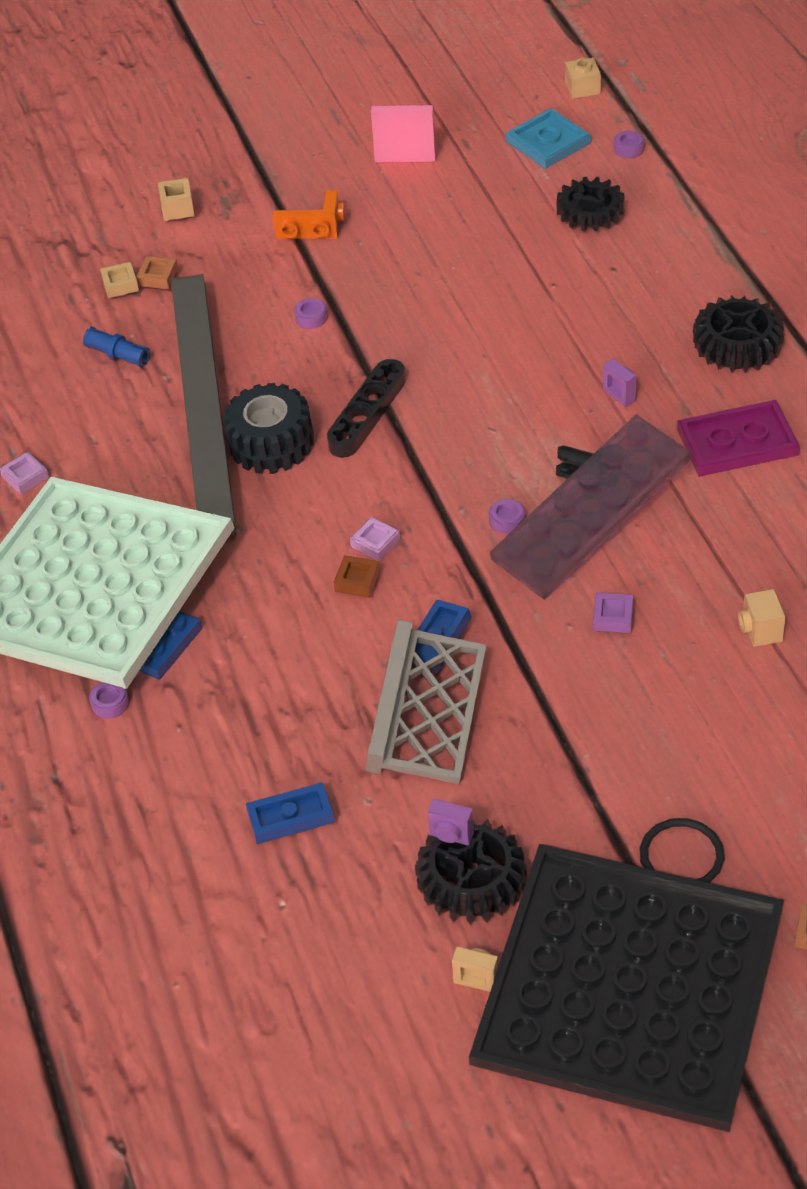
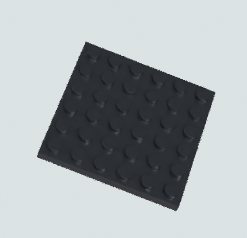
M539 844L469 1054V1065L730 1132L780 924L784 900Z

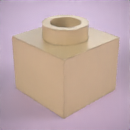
M594 57L579 58L575 61L565 62V83L572 99L601 94V74Z
M188 178L158 182L164 221L180 220L195 216Z
M774 589L745 594L743 610L738 612L742 633H748L753 647L782 642L785 615Z

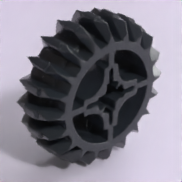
M731 295L729 300H724L718 297L716 303L709 302L705 309L699 310V315L695 318V323L693 324L694 348L697 349L699 357L706 358L707 364L716 363L718 370L723 367L730 368L731 373L734 369H742L746 373L750 367L759 370L762 364L770 365L771 360L778 357L784 342L783 319L778 316V310H771L770 303L760 304L758 298L748 300L744 295L742 299H735Z
M488 819L482 825H476L473 820L474 834L469 846L457 842L447 843L435 836L428 835L425 841L426 846L420 847L418 852V860L416 861L417 864H415V874L418 876L417 888L420 890V893H423L427 906L435 905V911L438 913V916L449 911L453 923L460 916H466V920L470 925L474 920V916H481L488 922L490 912L492 911L503 916L505 905L515 906L517 894H522L524 890L527 865L524 863L525 854L522 847H518L515 835L506 836V830H504L503 825L492 830V825ZM440 875L447 876V880L455 883L457 886L448 883Z

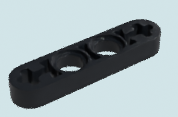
M385 359L374 367L328 430V449L332 455L344 458L354 455L406 382L405 368L402 362L396 359ZM377 393L383 395L382 398L377 400L366 398L370 394ZM357 415H364L367 417L366 420L361 422H355L350 420L352 417Z

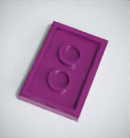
M777 400L677 420V431L698 476L799 456L800 445Z

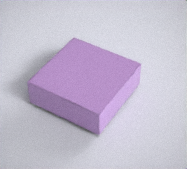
M29 452L24 453L0 468L1 477L20 495L49 478L47 469Z
M370 517L350 538V545L353 549L380 562L401 540L400 531Z

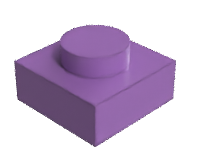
M612 359L603 365V390L624 407H627L636 401V375L629 368H625L615 359Z
M596 592L593 631L631 633L633 595Z
M433 798L428 810L430 835L447 843L457 842L469 846L474 834L473 809Z

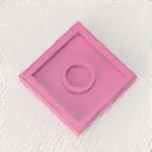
M433 105L371 107L375 162H435Z

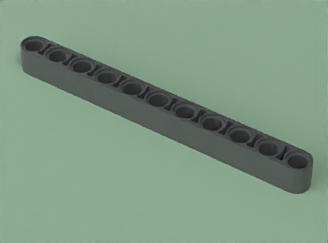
M203 274L171 278L196 510L231 518L234 530L230 536H234L237 533Z

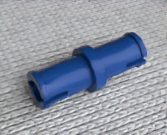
M91 326L90 329L86 330L83 337L84 346L104 352L108 358L113 360L122 359L143 368L150 357V349L148 347L127 341L126 337L121 334L111 335Z

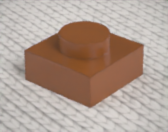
M344 555L334 580L335 592L370 598L380 573L379 561Z

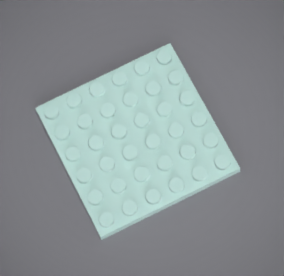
M50 477L0 544V654L127 689L234 530L231 518Z

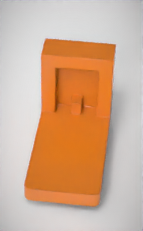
M325 190L323 210L273 211L275 237L277 239L337 238L339 221H345L344 202H339L338 190Z

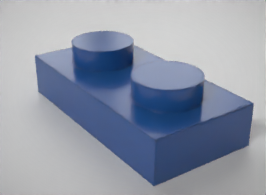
M436 600L417 630L459 639L472 616L469 608ZM416 643L415 652L423 663L439 655L433 646ZM444 661L429 669L430 672L437 674Z
M179 611L139 671L160 680L202 630L200 620Z
M323 782L245 803L257 844L334 823L333 812Z

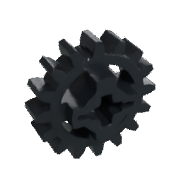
M583 177L582 181L578 182L573 179L571 180V187L563 185L562 192L557 193V215H561V222L569 221L570 228L577 225L581 226V231H585L587 227H592L594 231H598V227L601 225L610 228V221L618 223L619 215L624 214V193L620 192L619 185L611 187V180L600 182V178L595 177L593 181H589L587 177Z

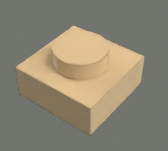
M131 262L100 269L108 298L139 291Z
M456 947L452 959L453 983L490 992L498 970V956L491 955L479 948L466 949Z

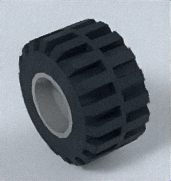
M267 383L265 386L258 384L254 385L250 390L244 389L240 391V396H234L230 400L231 405L225 407L223 424L231 456L233 455L234 461L237 464L242 462L244 469L249 471L254 467L255 473L263 474L264 469H269L270 474L277 473L278 468L283 467L284 471L291 469L292 463L299 464L303 461V456L309 455L311 451L310 446L314 444L313 427L307 400L304 396H300V391L297 389L289 390V385L285 384L276 386L275 383Z

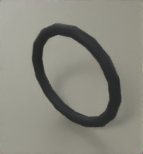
M688 818L668 819L654 825L644 835L639 847L640 862L644 868L655 870L648 857V847L651 840L660 831L671 827L686 826L699 830L709 837L716 852L713 868L705 876L696 880L710 883L721 871L725 860L723 844L716 832L701 822Z

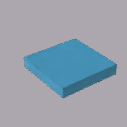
M550 108L506 132V142L546 169L591 143V134Z

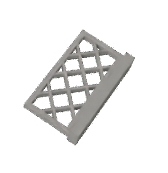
M398 619L365 771L381 774L383 768L459 784L486 644L413 630V622ZM416 643L433 646L439 655L423 663L415 652ZM459 652L476 655L475 664L462 671L451 657ZM444 661L454 675L439 683L429 669ZM413 662L416 665V668L411 670ZM422 674L432 688L416 696L408 685V681ZM470 675H472L471 682L467 679ZM460 682L469 695L467 698L454 704L445 692V689ZM405 694L409 698V701L404 703ZM438 694L447 706V709L432 717L422 702ZM415 707L425 722L409 730L401 719V714ZM466 707L465 715H463L460 710ZM453 715L462 726V730L448 738L437 723ZM399 728V730L402 732V735L396 738ZM431 728L441 742L425 751L415 736ZM406 741L411 744L418 756L409 761L392 758L394 748ZM459 741V746L457 750L453 744ZM447 749L455 760L454 771L437 767L430 757Z

